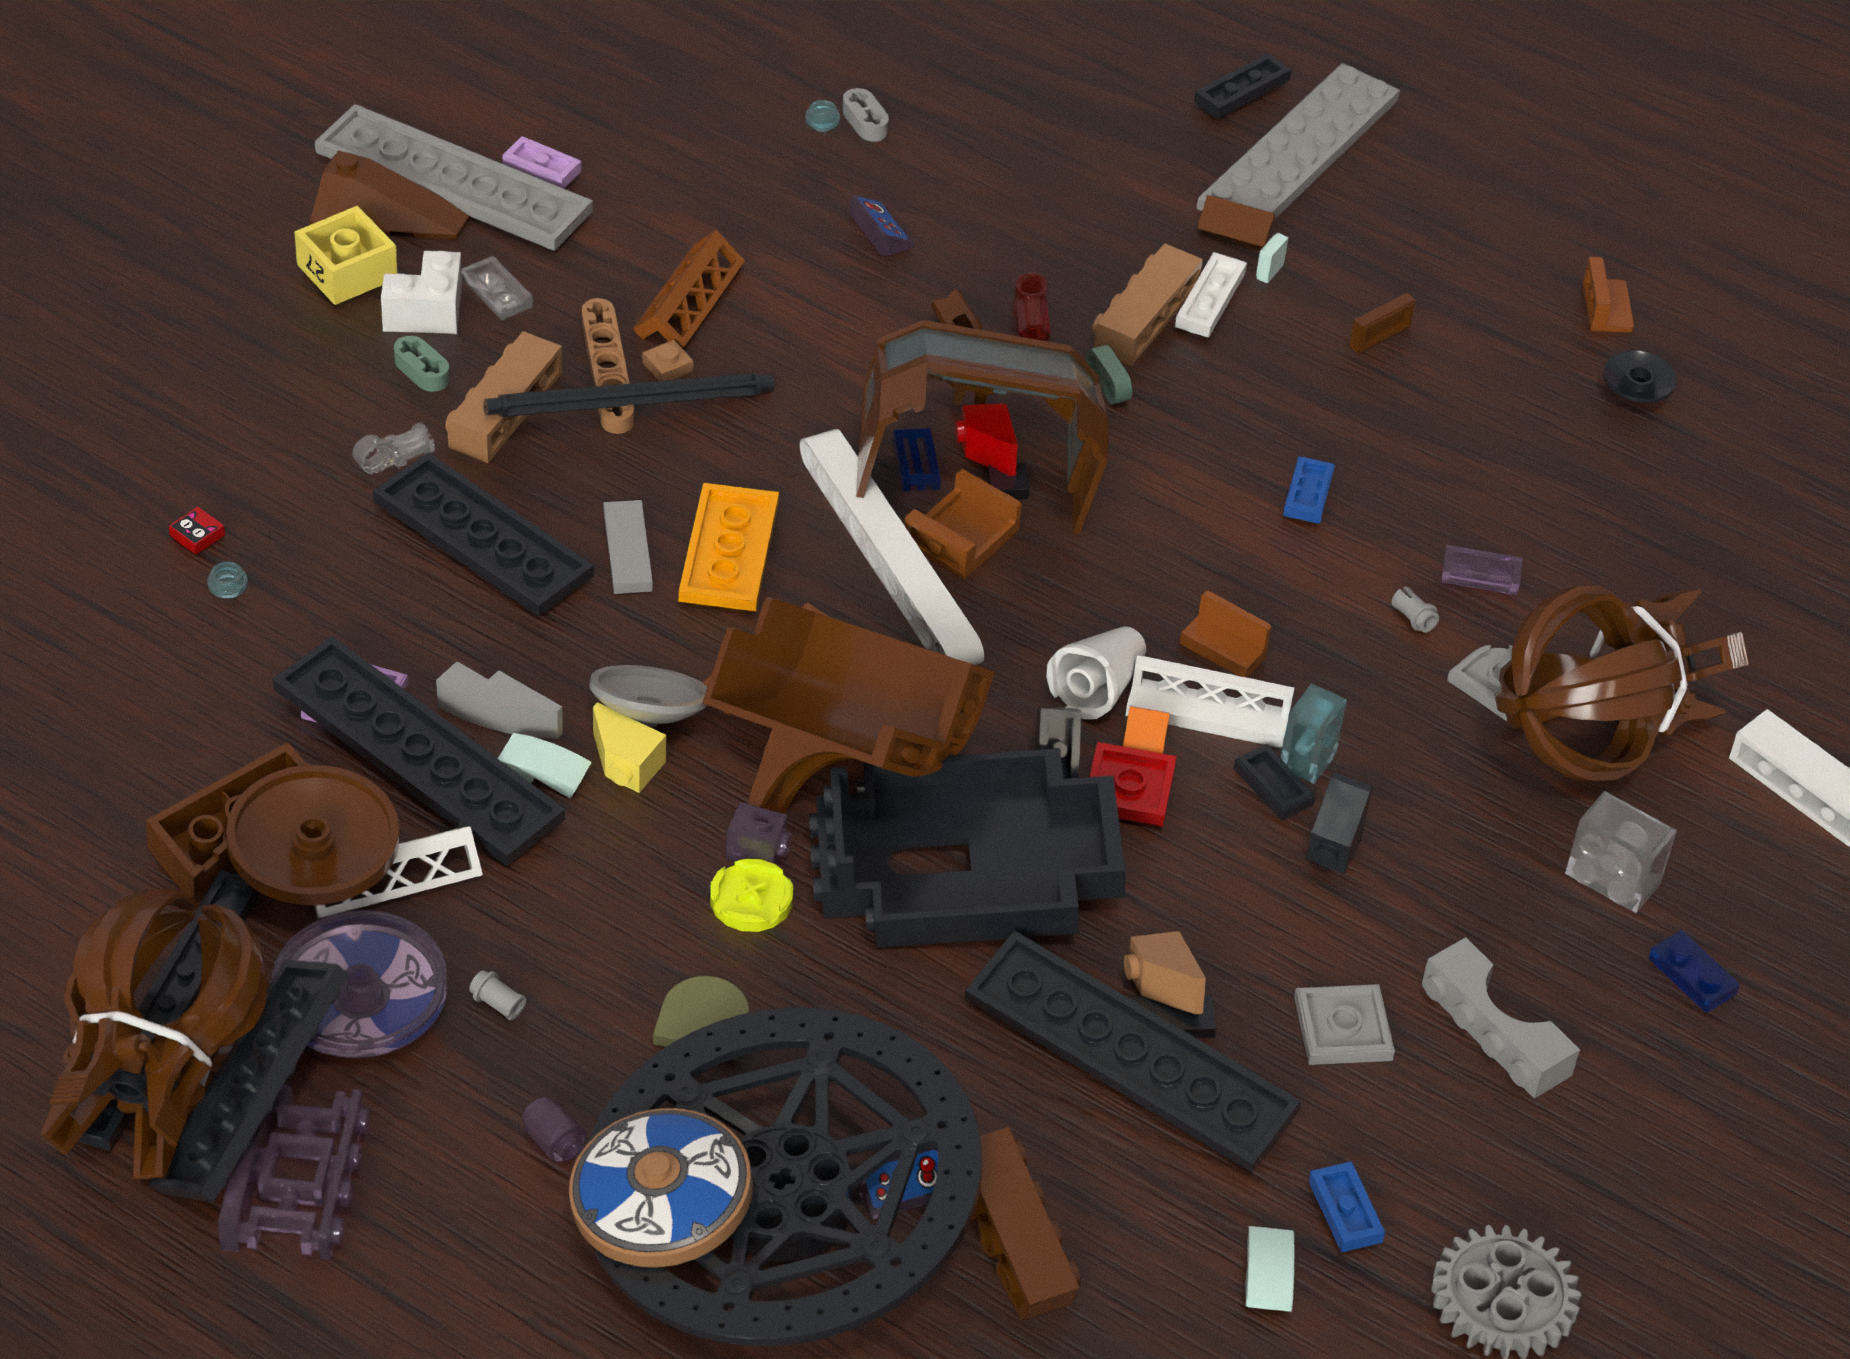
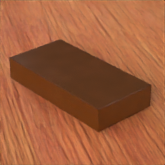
M1207 195L1197 229L1198 231L1263 248L1268 242L1276 215L1272 212Z
M1405 293L1354 319L1349 347L1358 354L1411 327L1416 299L1409 293Z

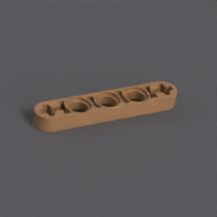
M602 298L590 299L582 306V328L593 385L595 387L630 384L615 308L608 300ZM596 316H601L603 323H596ZM604 337L609 338L612 341L608 343H597L594 340L596 338ZM603 362H612L615 363L616 366L612 368H603L600 367L599 364ZM634 405L619 407L620 416H615L613 408L598 409L601 425L610 433H625L634 426Z

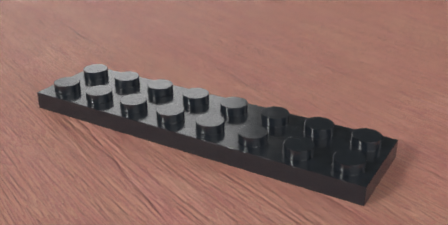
M330 636L273 678V689L453 826L456 828L470 826L474 842L506 866L565 820V808L333 636Z
M1015 930L965 990L966 1000L1252 1173L1301 1109V1100Z

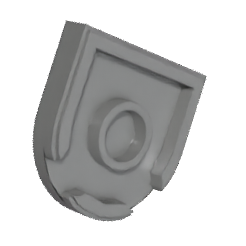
M1486 645L1473 651L1451 669L1447 681L1507 721L1505 713L1497 710L1494 694L1500 690V669L1512 659L1513 646L1509 645V649L1491 648V645Z

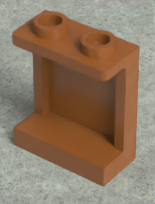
M961 469L956 474L954 489L926 514L916 509L912 510L905 517V528L926 558L965 580L1019 530L1022 504L1011 495Z

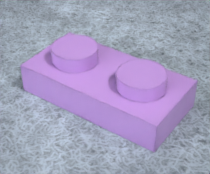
M523 136L503 154L504 165L563 189L581 172V160Z

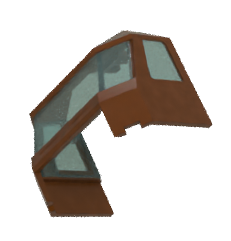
M921 320L877 339L862 389L856 497L864 498L886 425L898 421V415L911 409L918 413L924 409L927 378L946 381L953 388L952 404L961 405L966 390L975 392L973 398L974 405L985 404L988 394L994 395L999 393L1006 395L1007 392L1044 399L1068 422L1067 491L1073 494L1072 533H1081L1108 462V417L1099 383V376L1072 346Z

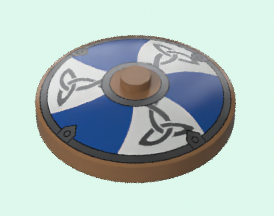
M677 1108L652 1109L629 1115L614 1122L599 1132L585 1146L572 1169L569 1183V1199L575 1222L581 1234L596 1250L605 1256L634 1266H672L688 1262L710 1252L723 1243L737 1229L750 1205L753 1188L752 1173L744 1146L738 1137L723 1123L708 1115L692 1110Z

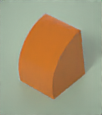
M1130 706L1123 747L1163 754L1170 713Z

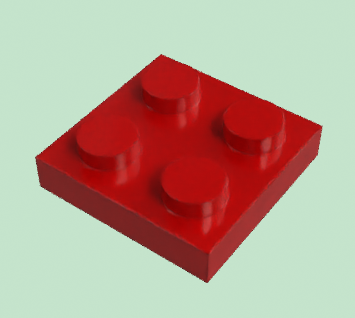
M1097 742L1089 777L1113 776L1119 819L1163 826L1177 756Z

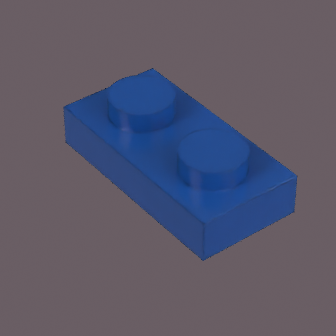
M1352 1161L1310 1171L1308 1182L1341 1253L1383 1243L1385 1231Z

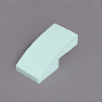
M517 733L512 734L498 758L528 782L532 783L534 778L569 799L576 791L591 764L589 760L561 746Z
M1249 1226L1247 1237L1248 1266L1245 1280L1246 1307L1291 1312L1294 1283V1231Z

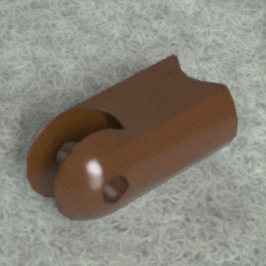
M953 289L946 298L934 299L932 301L931 308L940 323L983 330L979 319L959 289Z

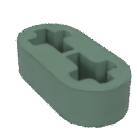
M404 336L395 342V365L416 385L430 392L440 391L448 386L450 382L449 363L426 341L417 336Z
M1108 345L1088 349L1086 363L1099 376L1101 392L1106 400L1112 405L1130 400L1132 398L1130 377Z

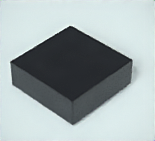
M1026 463L1016 464V476H1008L988 464L987 475L990 485L1011 495L1015 499H1029L1030 489Z

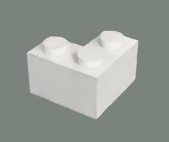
M424 251L421 275L384 274L381 294L383 331L457 334L462 290L461 252Z

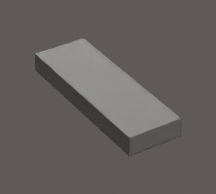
M642 500L603 502L613 594L653 592Z

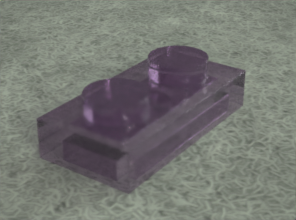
M1446 545L1441 582L1517 595L1523 558Z

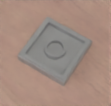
M1379 984L1296 988L1294 999L1308 1065L1393 1061L1395 1050Z

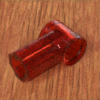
M1024 273L1016 279L1013 312L1016 315L1018 337L1049 341L1048 283L1042 275L1037 273Z

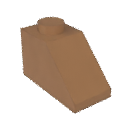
M1174 931L1131 937L1130 954L1124 956V970L1127 979L1133 980L1140 995L1192 1014L1203 1013L1206 977L1181 933Z

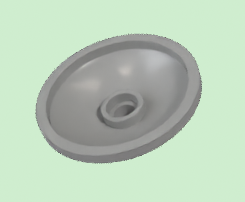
M617 665L598 669L590 677L589 687L599 701L615 712L632 718L650 728L656 727L657 724L674 723L691 717L708 706L702 704L707 690L705 684L685 674L667 669L638 665Z

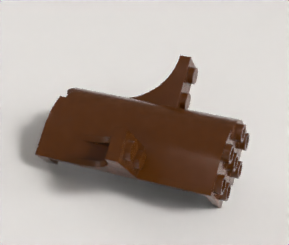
M767 597L759 613L754 634L732 627L727 628L702 704L772 728L746 807L761 813L784 818L793 797L800 787L818 770L837 761L858 759L883 769L913 777L929 775L941 769L942 761L949 754L957 756L971 737L981 716L995 672Z

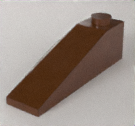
M338 150L323 171L310 225L358 206L387 237L390 236V232H410L413 238L457 240L471 220V216L446 199L372 159Z

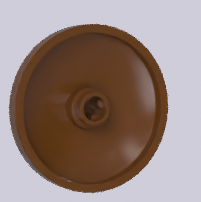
M296 766L279 770L261 778L240 795L233 805L227 821V848L230 860L237 873L245 882L260 893L291 904H331L350 899L365 892L388 872L395 860L399 847L398 816L388 796L381 788L364 776L334 766Z

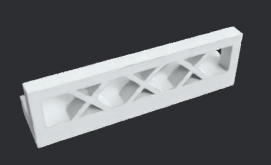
M1138 655L1125 716H1128L1130 706L1169 712L1170 719L1168 725L1282 748L1294 687ZM1143 671L1160 674L1164 680L1158 682L1143 679ZM1187 680L1196 681L1203 688L1199 690L1191 689L1183 682ZM1227 688L1238 690L1243 696L1238 698L1229 697L1222 690ZM1272 697L1284 700L1283 706L1277 707L1265 704L1262 701V698Z
M471 827L457 828L400 843L393 864L400 863L395 872L389 869L386 873L391 878L382 893L373 895L365 891L361 893L366 896L355 900L350 898L343 900L340 904L326 907L325 904L315 905L317 917L330 916L483 875ZM465 846L470 866L469 870L454 873L440 865L449 849ZM440 852L435 861L425 856ZM413 858H419L432 866L424 881L416 884L400 876L408 860ZM437 869L446 874V876L432 879ZM396 880L406 885L405 887L391 890Z

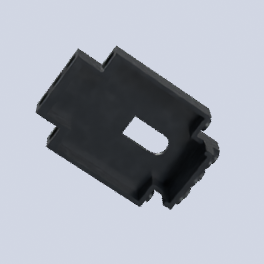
M1060 748L947 756L942 761V768L929 775L915 777L863 762L864 779H856L857 793L849 794L847 767L831 768L832 785H823L824 796H816L817 813L809 814L810 837L819 838V845H811L812 870H820L821 877H813L814 902H823L824 919L866 916L867 931H875L876 948L1008 939L1014 930L1025 937L1079 934L1078 901L1125 898V864L1113 776L1064 779ZM969 844L971 871L902 875L894 872L888 865V859L898 850Z

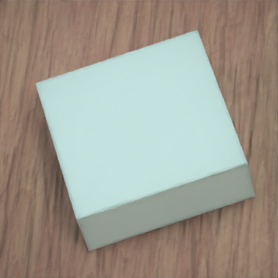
M1277 233L1261 249L1256 279L1268 283L1284 265L1288 237Z

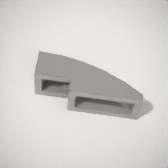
M456 662L436 680L438 708L460 719L508 734L517 733L538 738L556 739L563 734L562 706L500 670L487 679L463 664Z

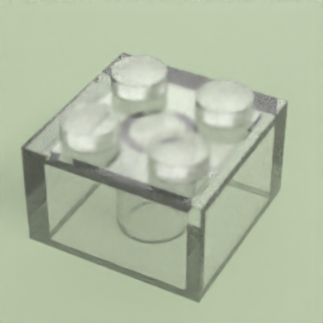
M1604 791L1579 821L1565 874L1610 898L1615 903L1637 913L1661 884L1677 830Z

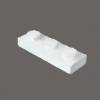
M1213 252L1177 314L1175 327L1209 338L1244 277L1247 263Z

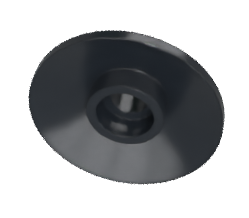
M1628 350L1613 355L1606 362L1603 371L1604 380L1613 392L1627 400L1640 403H1653L1666 399L1673 393L1677 383L1676 373L1667 361L1655 354L1639 350Z

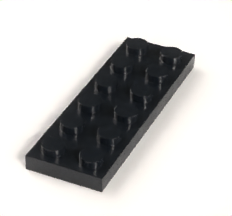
M429 452L373 490V502L537 616H541L594 576L593 564Z
M285 959L267 989L265 1009L252 1030L234 1043L205 1091V1095L199 1101L182 1129L183 1131L180 1133L179 1141H177L175 1155H173L166 1177L152 1179L150 1182L152 1187L161 1194L214 1202L217 1195L227 1186L228 1177L239 1158L249 1149L251 1138L261 1121L272 1110L274 1099L283 1084L294 1073L297 1066L296 1062L308 1042L316 1036L319 1024L330 1005L338 999L341 987L349 973L338 964Z

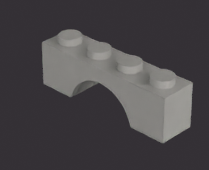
M1466 937L1428 958L1421 984L1427 995L1432 1000L1437 1001L1453 1017L1455 1023L1460 1028L1465 1029L1481 1045L1483 1051L1489 1057L1494 1058L1509 1073L1512 1080L1518 1086L1523 1087L1534 1099L1573 1075L1580 1049L1552 1021L1540 1023L1523 1022L1501 1012L1490 1000L1487 993L1494 964Z

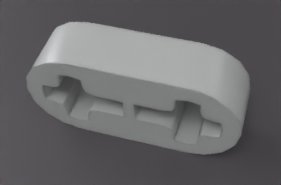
M860 88L846 91L843 96L842 112L858 135L867 141H880L888 135L889 117L873 94Z

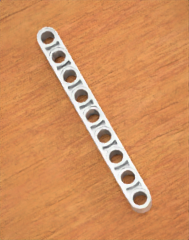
M833 429L801 439L800 453L807 470L925 649L973 665L983 663L984 651L980 638L871 476L864 498L856 497L858 456L840 430Z

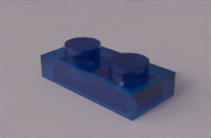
M1682 930L1651 948L1648 959L1706 1013L1737 995L1740 984Z

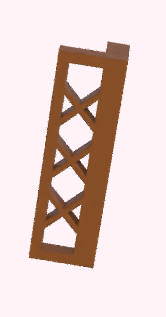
M717 230L711 232L693 244L632 330L642 340L658 330L668 342L675 340L681 348H684L745 260ZM718 251L731 263L728 268L719 267ZM701 274L711 275L713 290L704 289ZM686 295L695 296L698 311L688 310ZM671 317L680 318L681 335L668 323Z

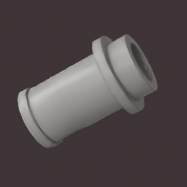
M1403 587V591L1406 594L1401 589L1394 594L1391 601L1392 605L1411 621V627L1414 630L1429 632L1435 628L1439 621V615L1437 614V608L1433 604H1426L1410 587Z
M485 970L480 971L474 977L469 987V991L473 993L475 1001L479 1003L486 1002L505 1015L510 1021L514 1020L522 1012L526 1004V998L499 981V975L494 971L489 973Z

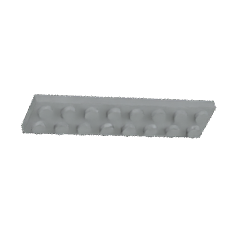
M1342 63L1198 198L1197 209L1202 211L1207 195L1275 213L1276 218L1398 101L1400 90Z
M356 104L315 141V151L318 154L332 159L337 151L340 150L372 159L446 199L467 215L554 251L593 212V200Z

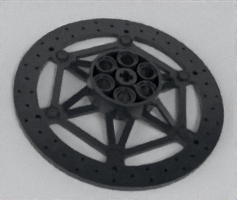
M779 1008L741 1014L707 1025L671 1043L648 1059L615 1092L602 1111L588 1141L589 1143L599 1132L614 1122L638 1112L658 1109L665 1101H669L677 1109L692 1110L705 1115L708 1112L744 1135L740 1142L748 1155L753 1188L747 1213L737 1229L729 1236L733 1240L731 1263L725 1264L711 1251L695 1259L720 1280L721 1283L716 1293H710L694 1287L677 1278L664 1267H641L625 1264L605 1256L593 1246L592 1248L602 1268L613 1283L633 1303L649 1315L673 1328L697 1337L745 1346L789 1345L828 1338L877 1319L902 1304L920 1290L942 1268L966 1233L976 1209L981 1189L983 1168L981 1140L974 1112L960 1084L942 1061L926 1047L905 1033L884 1023L861 1015L821 1008ZM785 1048H809L806 1057L709 1083L700 1084L694 1079V1077L712 1067L747 1054ZM849 1055L863 1060L896 1079L917 1100L926 1116L912 1120L904 1117L839 1066L841 1056ZM799 1076L774 1124L764 1128L715 1098ZM831 1081L837 1083L891 1127L834 1140L829 1136V1083ZM815 1084V1125L810 1127L794 1124L793 1122ZM884 1147L855 1170L849 1168L848 1155ZM937 1148L938 1170L932 1197L915 1229L904 1243L898 1244L890 1238V1233L918 1152ZM900 1155L876 1225H871L855 1206L854 1188L895 1156ZM850 1224L857 1234L847 1232L845 1229ZM832 1243L849 1247L762 1270L771 1260L791 1261L806 1258L824 1250ZM747 1253L754 1255V1257L746 1264ZM865 1261L866 1264L873 1268L853 1281L816 1295L780 1301H751L754 1290H760V1288Z

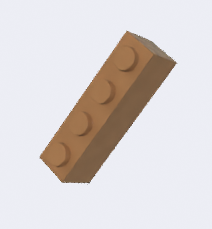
M1164 244L1155 255L1151 254L1140 273L1132 275L1127 288L1121 294L1117 293L1114 296L1109 309L1104 314L1100 313L1096 317L1092 326V333L1095 334L1094 347L1108 345L1120 362L1132 366L1183 306L1201 274L1203 259L1168 244Z
M524 331L513 343H509L495 365L488 367L484 378L479 384L468 391L465 400L457 410H452L448 415L445 423V429L448 431V447L489 463L528 415L500 417V415L486 416L483 409L484 399L498 398L500 394L548 391L562 374V346Z

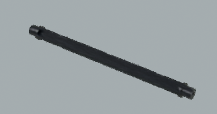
M758 373L548 390L537 393L500 394L498 398L484 399L483 409L486 416L500 415V417H510L543 412L556 413L625 407L635 404L648 405L714 399L715 397L759 395L760 392L773 391L774 379L771 374L759 375Z

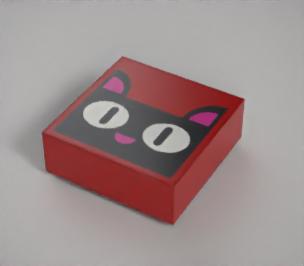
M196 507L169 525V534L173 539L197 555L225 536V527L204 510Z

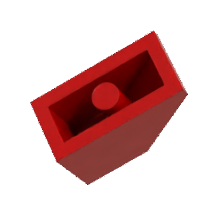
M1007 403L962 405L961 420L955 421V438L957 443L963 444L965 456L988 467L989 464L1008 476H1016L1018 444Z

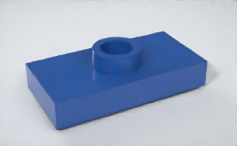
M1298 456L1283 516L1320 524L1335 464Z

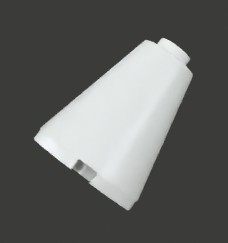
M1124 626L1061 647L1047 664L1046 678L1050 692L1054 698L1059 696L1067 705L1065 708L1080 709L1082 719H1097L1114 707L1132 678L1137 656H1145L1146 644L1143 637L1135 629Z

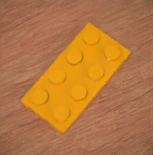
M703 483L679 587V602L756 611L779 504V492Z

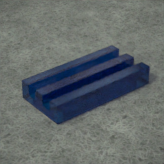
M931 428L893 430V443L902 490L910 491L912 485H917L918 491L925 490L926 485L932 484L933 490L940 489L941 478ZM904 438H908L915 475H910ZM917 438H923L929 474H923Z

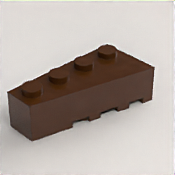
M289 742L283 744L146 819L148 850L183 893L189 894L198 903L205 897L220 870L231 873L235 869L228 853L226 830L229 814L240 795L252 784L271 773L308 764Z
M1009 1127L981 1135L983 1164L981 1189L972 1219L977 1218L979 1222V1242L984 1252L990 1257L997 1256L1000 1261L996 1266L997 1276L1021 1321L1070 1305L1080 1288V1274L1076 1264L1072 1260H1067L1061 1247L1063 1243L1061 1230L1054 1219L1050 1220L1043 1206L1045 1204V1197L1040 1183L1036 1179L1032 1180L1026 1167L1027 1155L1023 1144L1018 1139L1014 1140Z

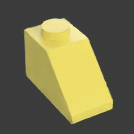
M598 702L593 707V735L605 777L620 786H626L640 793L666 763V735L632 718L621 715Z

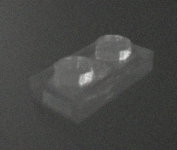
M494 256L462 268V280L501 320L533 307L532 295Z

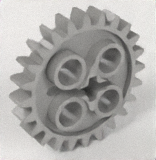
M1486 1225L1483 1237H1480L1477 1232L1470 1229L1466 1241L1455 1237L1452 1248H1444L1440 1261L1436 1263L1431 1292L1436 1294L1433 1303L1434 1308L1443 1309L1440 1318L1441 1323L1455 1322L1451 1335L1457 1337L1466 1333L1469 1336L1466 1346L1468 1348L1473 1347L1478 1342L1484 1344L1483 1351L1485 1356H1488L1493 1348H1498L1503 1359H1508L1510 1350H1516L1521 1359H1526L1530 1347L1538 1355L1542 1356L1547 1344L1556 1348L1559 1345L1561 1336L1568 1337L1579 1311L1577 1306L1581 1292L1575 1290L1578 1276L1568 1275L1571 1265L1570 1261L1556 1262L1560 1249L1555 1247L1545 1251L1542 1249L1544 1237L1541 1236L1532 1243L1527 1240L1528 1233L1526 1229H1523L1518 1237L1511 1235L1508 1225L1504 1226L1501 1235H1496L1491 1226Z

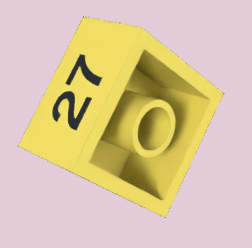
M358 206L294 231L297 265L334 305L383 285L384 274H397L396 245Z

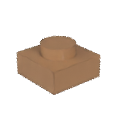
M675 340L642 352L643 365L658 381L675 380L693 372V360Z

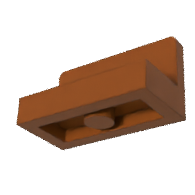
M1589 257L1582 284L1590 330L1632 332L1634 322L1626 281L1607 279L1603 257Z
M1207 590L1201 595L1198 616L1181 632L1179 644L1237 676L1247 678L1266 658L1271 625Z

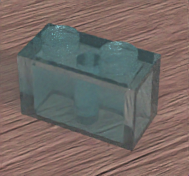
M1312 683L1289 713L1281 759L1297 776L1315 784L1337 754L1347 700Z

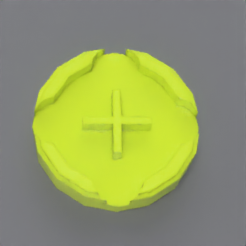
M762 859L735 861L734 866L726 870L724 866L717 871L711 882L710 906L715 916L728 927L746 932L764 931L774 928L784 921L792 909L793 884L790 878L788 881L787 877L783 875V870L768 861Z

